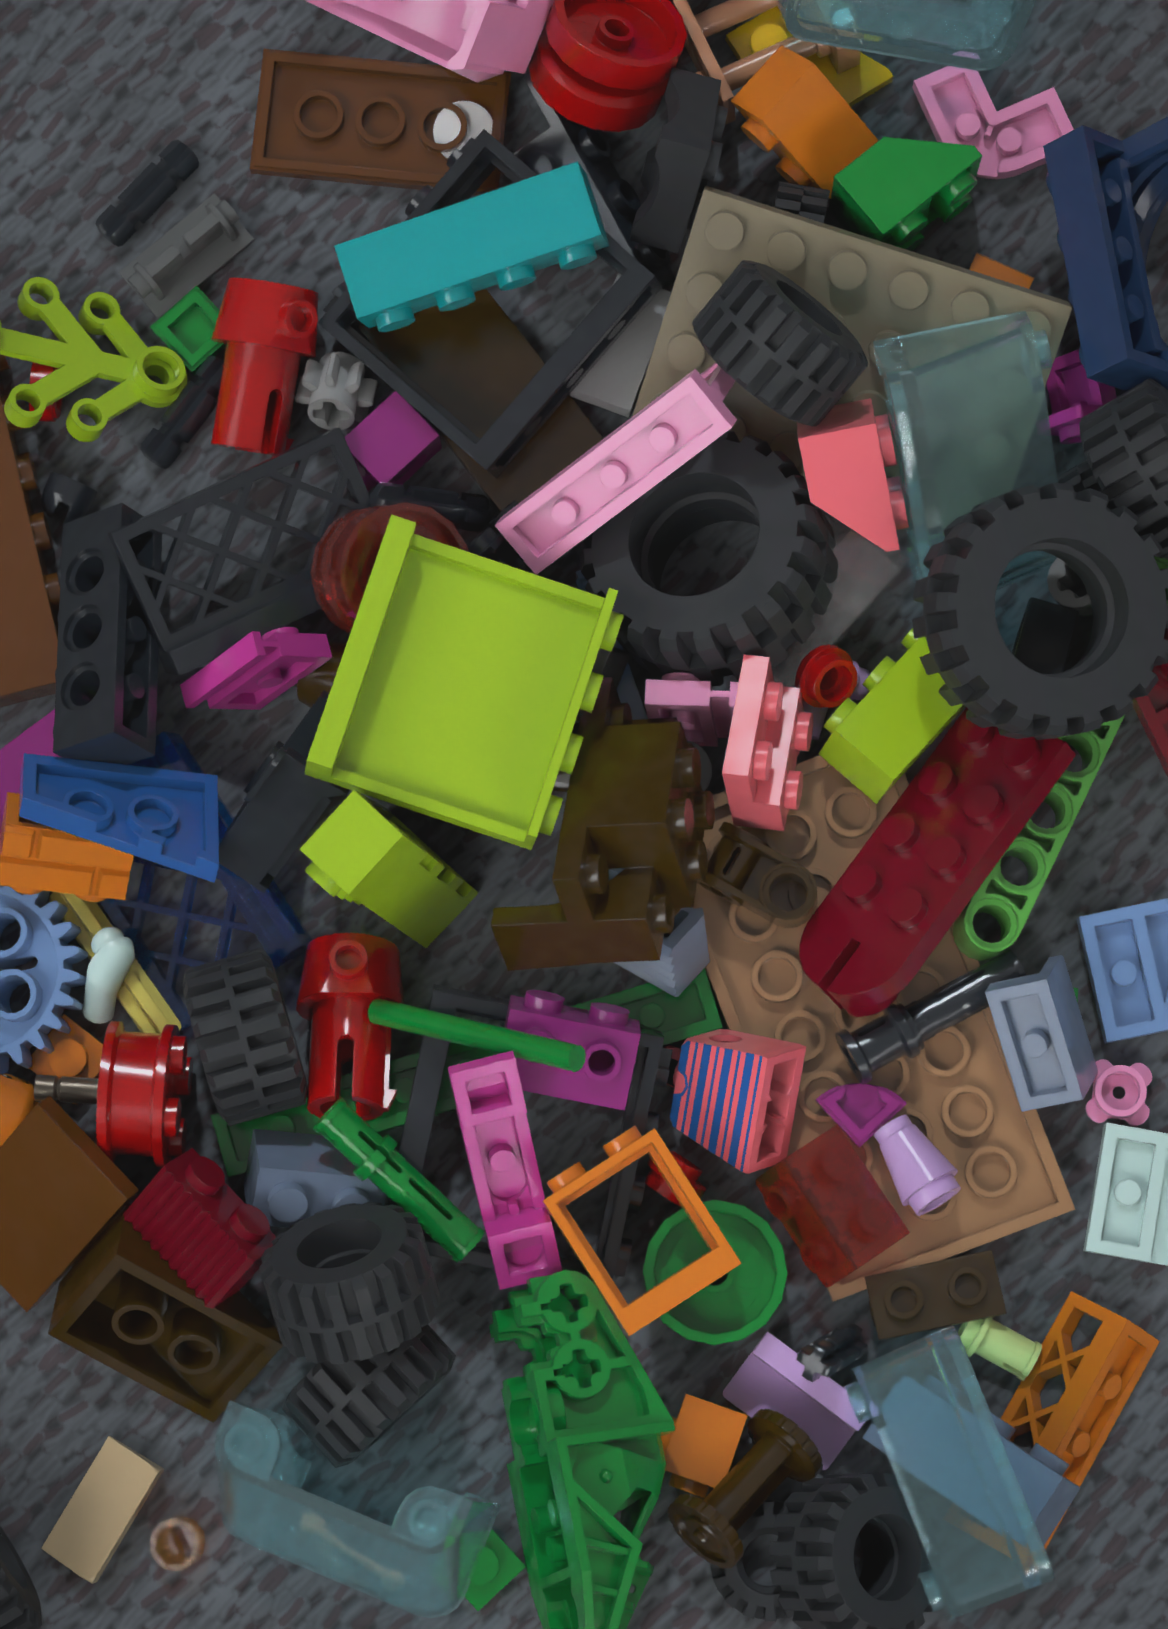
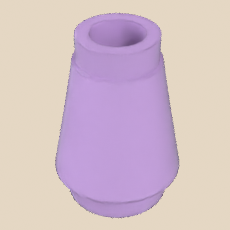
M906 1114L891 1120L875 1132L874 1137L880 1144V1150L903 1206L910 1205L917 1216L936 1209L961 1190L960 1185L954 1178L958 1170L918 1127L912 1124Z

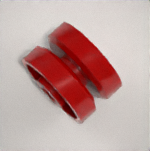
M554 0L545 27H543L528 66L532 85L547 105L566 119L588 128L613 132L640 128L655 116L665 93L672 67H676L687 38L683 17L670 0Z

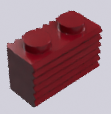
M193 1148L165 1164L123 1213L124 1221L131 1222L133 1230L141 1232L142 1240L150 1242L151 1249L159 1251L160 1259L168 1261L169 1268L176 1270L178 1278L186 1280L187 1288L194 1289L196 1297L204 1299L205 1307L211 1309L246 1285V1282L260 1269L259 1266L263 1264L261 1257L264 1251L273 1246L272 1241L276 1238L270 1231V1223L265 1214L257 1207L245 1204L225 1183V1175L219 1165L207 1157L200 1156Z

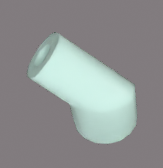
M106 927L99 930L91 942V949L95 955L92 957L87 969L83 1014L88 1021L93 1023H106L114 1017L117 993L135 959L132 940L129 937H124L123 932L117 927Z

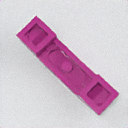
M509 1051L449 1066L448 1072L461 1133L499 1289L502 1290L526 1284V1280L529 1278L552 1275L563 1271L552 1221L548 1210L542 1202L545 1196L526 1115L527 1109L514 1052Z

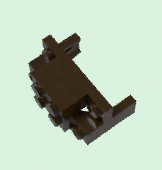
M612 677L603 678L592 713L581 710L580 721L574 724L572 733L584 738L571 774L559 771L552 790L567 792L552 878L560 903L539 906L497 907L493 910L491 928L508 971L591 963L660 960L664 933H672L675 916L681 908L694 907L697 881L706 879L708 859L703 837L704 830L713 829L715 807L711 791H703L700 784L701 760L697 748H694L693 743H687L681 721L678 722L677 717L632 720L631 708L628 703L620 702ZM624 868L618 875L608 881V869Z

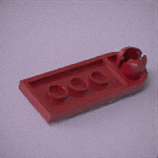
M965 708L804 928L799 946L802 968L810 980L841 1010L844 1008L849 1015L854 1017L876 1015L886 1010L897 999L900 991L914 978L1076 757V754L1067 742L1059 738L1037 740L1035 737L1015 739L1001 736L998 727L981 728L967 720L966 712L968 708Z

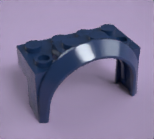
M1168 117L1124 140H1119L1082 125L1043 146L1048 169L1046 182L1049 192L1053 197L1059 228L1057 241L1064 254L1070 286L1068 289V299L1075 312L1081 344L1079 347L1080 361L1086 370L1088 379L1124 391L1132 389L1147 379L1156 381L1168 390V346L1160 336L1146 274V261L1150 240L1157 220L1168 201Z

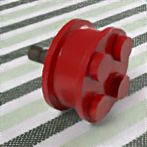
M110 1021L102 1048L99 1078L62 1076L59 1079L57 1076L36 1075L34 1100L42 1101L51 1096L55 1101L58 1099L60 1102L97 1104V1146L113 1163L117 1155L153 1157L156 1167H164L165 1164L171 1161L172 1156L178 1157L185 1152L187 1123L186 1118H181V1100L179 1095L189 1096L192 1087L193 1059L192 1057H187V1036H180L177 1025L166 1024L162 1034L126 1032L122 1021Z

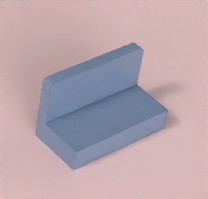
M1063 955L1049 957L1040 973L990 983L985 994L1021 1111L1083 1100L1098 1070Z

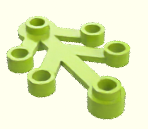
M33 277L25 282L18 296V308L24 316L31 320H43L59 341L1 328L0 321V355L59 368L33 384H19L11 390L4 405V413L7 419L15 426L21 428L35 426L41 419L47 406L96 378L120 383L96 400L83 398L76 401L66 418V428L73 438L82 442H92L101 436L107 422L140 402L155 408L168 407L177 400L180 392L187 385L185 365L180 356L167 347H147L120 314V306L117 300L108 293L94 292L89 294L79 311L78 322L59 299L60 294L56 285L46 278ZM29 294L43 296L48 304L35 302ZM91 309H102L108 314L109 318H98L92 313ZM87 332L93 335L106 334L121 356L102 352ZM147 375L159 377L163 384L152 381ZM24 400L29 402L35 411L21 409L16 401ZM78 415L90 416L96 425L88 426L80 421Z

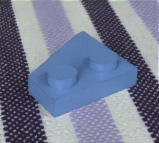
M1168 898L1078 917L1076 920L1104 1044L1168 1031Z

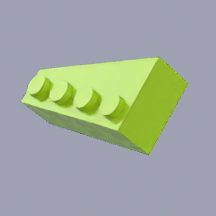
M356 790L349 794L299 849L312 861L305 869V872L331 896H338L342 900L345 898L350 903L354 901L359 906L363 904L425 948L434 941L479 893L390 810Z

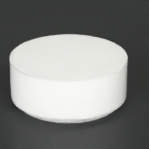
M471 101L452 103L463 111L467 120V135L463 143L457 148L459 151L471 137L475 140L483 129L492 134L493 119L485 108ZM444 108L435 120L433 126L435 143H449L460 132L461 122L458 116L449 109ZM453 151L444 152L442 154L446 158H449Z

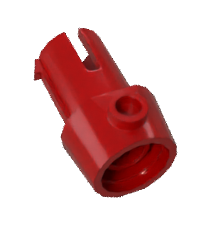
M229 278L212 335V341L224 343L227 346L211 445L220 447L230 446L235 447V450L273 456L289 450L294 441L293 439H288L300 359L301 357L316 358L318 292L263 280Z
M334 933L317 937L309 942L307 946L296 1011L302 1018L311 1022L307 1109L311 1114L319 1118L341 1098L342 1068L346 1062H353L352 1100L356 1101V1113L364 1121L375 1119L383 1115V1112H389L398 1094L397 1090L390 1089L392 1028L373 1024L368 1018L369 1006L377 998L404 1004L400 952L394 943L385 938L363 933Z

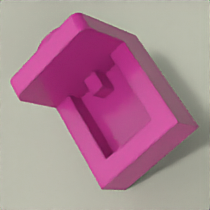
M1079 349L1055 358L1047 380L1052 414L1033 421L1035 434L1059 436L1061 444L1080 443L1079 422L1081 418L1117 398L1115 387L1087 378L1086 370L1080 361Z

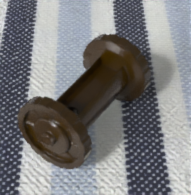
M771 1409L758 1410L748 1421V1434L754 1446L704 1500L690 1494H681L668 1507L669 1520L682 1540L701 1558L720 1568H732L742 1558L744 1547L737 1531L787 1477L805 1483L815 1478L823 1468L821 1454L806 1432L791 1419Z

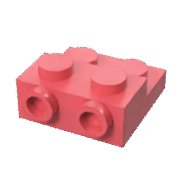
M746 654L743 656L722 776L733 825L784 831L789 810H798L801 802L803 772L795 771L800 750L809 751L811 745L813 713L804 712L800 688L783 686L781 682H774L770 657Z

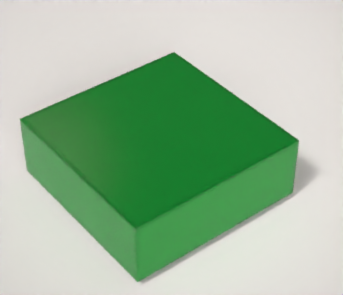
M197 285L150 326L152 332L164 345L180 356L185 367L193 376L207 357L211 355L216 356L227 346V344L212 341L220 310Z

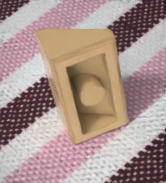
M108 1436L41 1549L91 1584L96 1583L150 1495L164 1468L113 1437Z

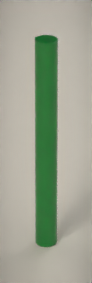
M377 998L373 1000L368 1009V1018L373 1024L498 1054L513 1051L515 1058L573 1072L579 1071L586 1059L585 1049L581 1045Z

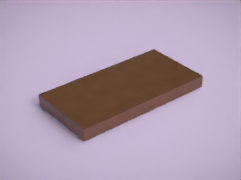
M264 49L250 162L251 174L421 190L426 185L434 187L450 169L446 164L448 158L442 153L458 148L467 135L466 117L463 111L452 103L471 101L485 108L493 119L491 135L504 146L511 72H504L477 83L440 65ZM445 108L458 116L461 122V129L453 141L439 144L434 142L433 126L438 114ZM495 169L473 195L479 196L499 189L501 172Z

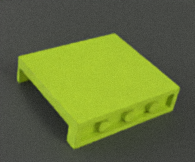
M391 514L306 760L305 775L352 791L356 790L361 794L532 850L539 832L551 836L563 802V798L551 793L558 772L562 771L571 774L584 737L572 733L579 709L592 713L604 675L592 672L599 648L612 652L624 614L612 611L618 590L609 588L604 598L414 534L416 522Z

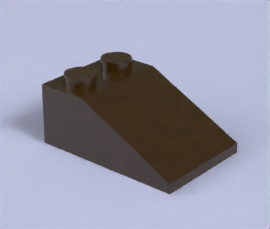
M127 1204L59 1282L48 1335L214 1423L283 1347L277 1328L240 1291L213 1309L205 1307L204 1299L196 1297L194 1289L187 1288L186 1280L178 1278L177 1271L169 1268L168 1261L160 1259L159 1251L152 1250L150 1242L142 1240L141 1232L133 1230L131 1222L124 1221L123 1213L130 1206Z

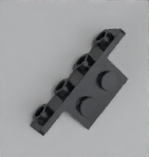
M527 70L523 74V78L548 121L550 128L523 146L514 155L537 175L578 161L587 173L606 234L655 275L663 286L662 288H666L675 281V276L668 265L670 263L669 252L630 241L635 215L641 206L640 200L632 186L620 178L609 158L611 148L607 139L600 130L591 129L568 120L547 105L533 87L530 72Z

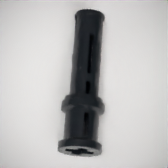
M1008 949L984 965L961 975L917 1001L915 1000L906 1006H903L902 1003H897L896 1005L892 1003L883 1011L884 1015L852 1032L846 1029L840 1030L835 1033L837 1043L850 1069L859 1082L864 1085L872 1080V1072L904 1055L911 1059L918 1056L920 1050L924 1049V1042L988 1008L989 1004L985 991L990 983L1027 975L1016 955Z

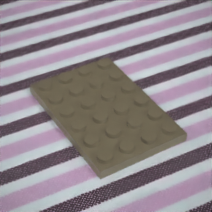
M705 185L633 416L694 369L701 374L716 363L700 343L693 329L692 322L742 260H750L773 268L808 292L839 319L860 343L868 360V366L836 405L871 398L875 416L888 414L897 465L885 467L887 478L900 477L907 519L909 521L943 531L957 517L971 512L974 506L1009 492L1073 308L1070 302ZM735 381L723 400V403L737 419L729 431H734L740 442L744 436L752 435L766 441L772 451H782L795 464L800 475L804 476L806 480L798 442L797 422L772 410Z

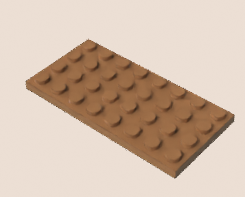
M819 755L796 764L795 771L803 772L801 802L798 810H789L784 831L743 826L737 827L756 836L768 844L774 851L802 865L812 873L817 883V910L908 787L909 783L905 774L876 804ZM726 791L713 795L715 807L714 826L712 830H704L703 837L708 860L722 838L718 831L722 823L728 822L733 824ZM740 853L736 854L725 875L729 873ZM784 880L776 884L772 889L770 899L778 909L794 911L804 904L808 894L804 886L799 882ZM697 883L693 909L703 908L710 959V962L705 967V971L727 1029L806 1046L787 1160L779 1163L832 1302L867 1289L866 1276L941 1261L1075 1210L1037 1110L1021 1111L990 1007L924 1042V1049L920 1050L918 1056L911 1059L904 1055L872 1072V1080L866 1083L887 1088L900 1096L907 1104L888 1122L906 1114L912 1124H915L958 1170L954 1178L960 1185L961 1190L941 1206L921 1216H917L910 1205L903 1206L880 1150V1144L874 1135L858 1148L815 1102V1099L821 1094L836 1086L860 1083L846 1062L837 1043L835 1033L842 1029L852 1032L884 1015L883 1011L876 1015L864 1017L851 1016L844 1008L841 1010L810 980L802 968L799 956L801 936L808 922L794 928L777 926L743 906H738L724 900ZM954 923L914 978L900 991L897 999L893 1002L895 1005L902 1003L903 1006H906L961 975L980 967L978 960L968 958L958 949L953 937Z

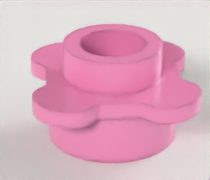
M1105 1059L1096 1061L1098 1073L1093 1081L1092 1099L1085 1106L1087 1116L1096 1123H1103L1109 1118L1125 1120L1130 1126L1143 1124L1150 1114V1110L1145 1104L1147 1086L1152 1081L1150 1069L1142 1063H1134L1129 1067L1126 1065L1113 1066ZM1114 1088H1123L1125 1096L1122 1099L1115 1098L1113 1096Z

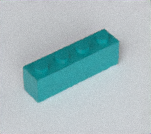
M577 161L340 243L334 247L357 319L368 328L377 326L379 332H389L412 324L415 321L414 313L437 305L439 311L443 312L464 307L476 300L474 292L498 284L501 291L525 286L536 280L535 271L559 263L561 270H568L586 265L597 259L596 250L610 245L587 173Z

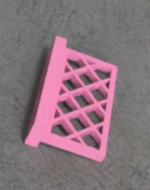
M714 363L701 374L694 369L504 514L495 524V527L534 574L537 575L730 430L737 419L723 403V400L735 380L717 363Z

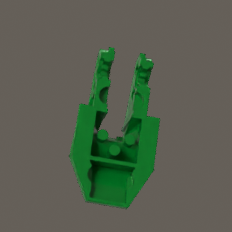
M564 1270L552 1275L529 1278L526 1280L528 1289L513 1291L507 1294L509 1309L492 1312L494 1323L489 1325L491 1338H494L495 1343L514 1341L520 1351L531 1352L533 1362L523 1366L522 1377L518 1376L502 1381L503 1389H501L514 1454V1461L507 1464L531 1594L543 1629H626L649 1577L652 1576L654 1570L653 1565L642 1561L639 1557L643 1545L639 1538L659 1498L665 1474L666 1460L661 1436L675 1431L674 1420L596 1285L587 1276L578 1271ZM560 1289H564L565 1296L560 1293ZM568 1299H577L580 1309L575 1311ZM533 1325H538V1326H540V1327H541V1331H542L543 1335L545 1336V1338H542V1337H541V1333H540V1331H539L538 1328H528V1327L533 1326ZM619 1511H621L620 1522L614 1517ZM631 1584L634 1586L633 1593H629Z

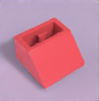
M869 398L835 405L816 427L797 422L798 442L810 502L886 552L900 550L897 530L909 528L900 477L887 478L885 467L897 465L888 414L875 416L872 399Z

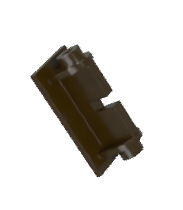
M992 1250L865 1277L870 1300L868 1301L873 1326H876L879 1341L1007 1314Z

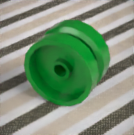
M721 1200L705 1201L703 1204L742 1264L726 1273L727 1278L722 1284L716 1286L715 1284H709L659 1318L664 1325L686 1340L717 1345L743 1340L767 1324L782 1301L788 1272L783 1246L766 1220L744 1205ZM683 1208L664 1220L648 1244L643 1268L646 1291L710 1251Z

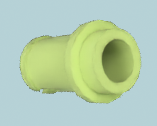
M993 1317L961 1324L954 1342L964 1347L963 1354L965 1356L971 1357L975 1353L1014 1374L1021 1381H1024L1026 1376L1030 1374L1041 1353V1343L1024 1337L993 1320Z

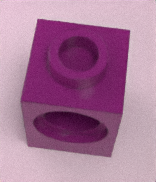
M396 391L344 437L368 492L380 482L403 485L442 449L439 434Z

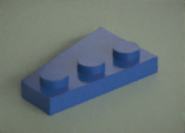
M24 753L20 772L19 817L215 883L219 867L217 775Z

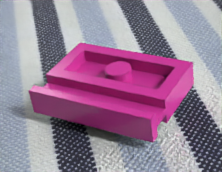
M295 627L277 628L265 633L262 637L258 631L250 632L180 684L186 708H195L204 700H207L209 709H262L298 683V680L309 675L333 658L327 635L299 633Z

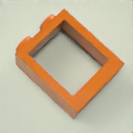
M636 1125L602 1146L609 1158L586 1172L579 1161L546 1182L553 1194L542 1201L628 1336H631L742 1264L656 1129L654 1128L642 1136ZM648 1153L710 1251L627 1303L566 1208V1205Z

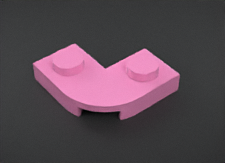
M971 56L918 78L913 82V91L937 142L972 145L982 154L977 172V177L1010 178L1045 164L1046 159L1043 146L1074 130L1054 87L996 111Z

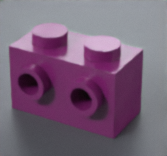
M527 990L525 997L511 995L504 1028L581 1045L586 1052L585 1063L577 1072L515 1058L522 1091L625 1111L641 1036L639 1020L629 1018L630 1011L626 1008L608 1003H591L590 1010L564 1005V997L542 990Z

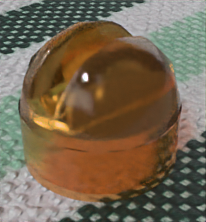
M175 1516L162 1521L154 1528L150 1537L149 1546L153 1559L162 1568L170 1571H180L194 1565L202 1557L205 1550V1531L197 1521L185 1516ZM175 1526L181 1527L192 1553L188 1557H186L183 1544L175 1532Z

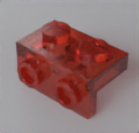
M835 1125L804 1145L755 1180L757 1187L763 1194L768 1210L782 1222L800 1249L801 1258L807 1268L816 1274L827 1288L854 1272L910 1233L838 1125Z

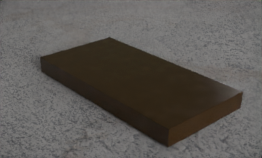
M486 288L474 292L476 300L464 307L442 312L439 311L436 305L414 313L415 321L412 324L397 330L379 332L377 326L368 328L363 323L359 325L357 330L366 340L480 439L545 365ZM569 395L498 478H495L430 422L499 512L514 499L518 503L523 501L604 439Z

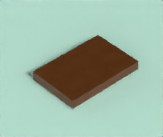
M51 1096L39 1102L0 1147V1285L26 1312L34 1308L50 1292L139 1191Z

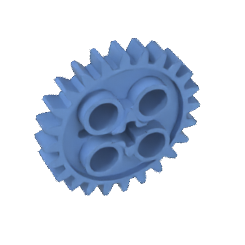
M0 885V936L3 930L13 922H19L21 927L18 942L12 948L2 950L0 945V969H5L0 971V1074H8L10 1057L22 1067L27 1069L32 1067L30 1048L33 1046L51 1054L54 1049L47 1036L53 1028L67 1034L71 1031L67 1022L61 1017L63 1010H82L83 1007L82 1003L69 994L71 987L86 984V977L73 971L72 965L86 959L88 952L79 947L68 945L70 941L79 935L81 929L72 922L59 924L68 908L57 900L46 904L50 891L28 895L19 893L9 886ZM33 958H37L38 963L34 968L22 971L19 969H11L15 968V966L25 964L31 961ZM28 983L30 999L27 1005L22 1010L12 1013L9 1006L12 992L19 985Z

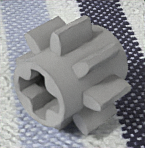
M331 352L325 354L319 363L312 359L307 360L304 375L300 377L295 400L301 404H309L307 411L309 419L317 426L327 430L334 428L344 430L350 427L354 420L362 422L367 417L369 406H373L378 382L371 378H364V363L357 357L345 352Z

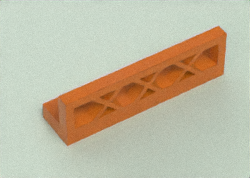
M1071 1291L1042 1343L1041 1353L1033 1369L1026 1376L1025 1380L1020 1382L1001 1417L1003 1421L1016 1429L1010 1441L1013 1442L1017 1436L1031 1431L1034 1445L1038 1443L1068 1463L1069 1466L1063 1476L1080 1487L1160 1341L1130 1320ZM1083 1314L1102 1322L1091 1344L1073 1352L1071 1336ZM1063 1374L1066 1389L1059 1402L1042 1409L1040 1392L1046 1381ZM956 1501L946 1516L947 1520L1033 1569L1038 1565L1063 1519L1062 1517L1039 1554H1036L1020 1546L991 1525L988 1528L972 1519L973 1513Z

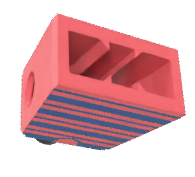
M717 1029L687 1038L682 1044L681 1049L673 1045L664 1047L673 1050L666 1085L675 1088L670 1113V1120L674 1128L746 1174L777 1165L787 1160L806 1046L729 1029Z

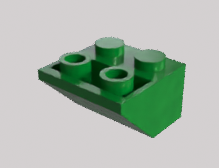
M883 137L834 176L829 210L849 232L913 251L925 238L920 232L938 216L944 223L951 221L972 202L973 198L969 192L978 183L976 176L982 154L972 145Z

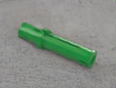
M342 1097L338 1099L313 1126V1130L317 1133L319 1132L355 1166L352 1173L361 1181L368 1178L397 1206L402 1207L404 1212H411L416 1216L422 1229L452 1256L451 1259L457 1263L462 1260L481 1240L485 1231L481 1227L476 1226L435 1185L428 1181L395 1150L398 1143L389 1134L384 1137L380 1136L346 1104L347 1101Z

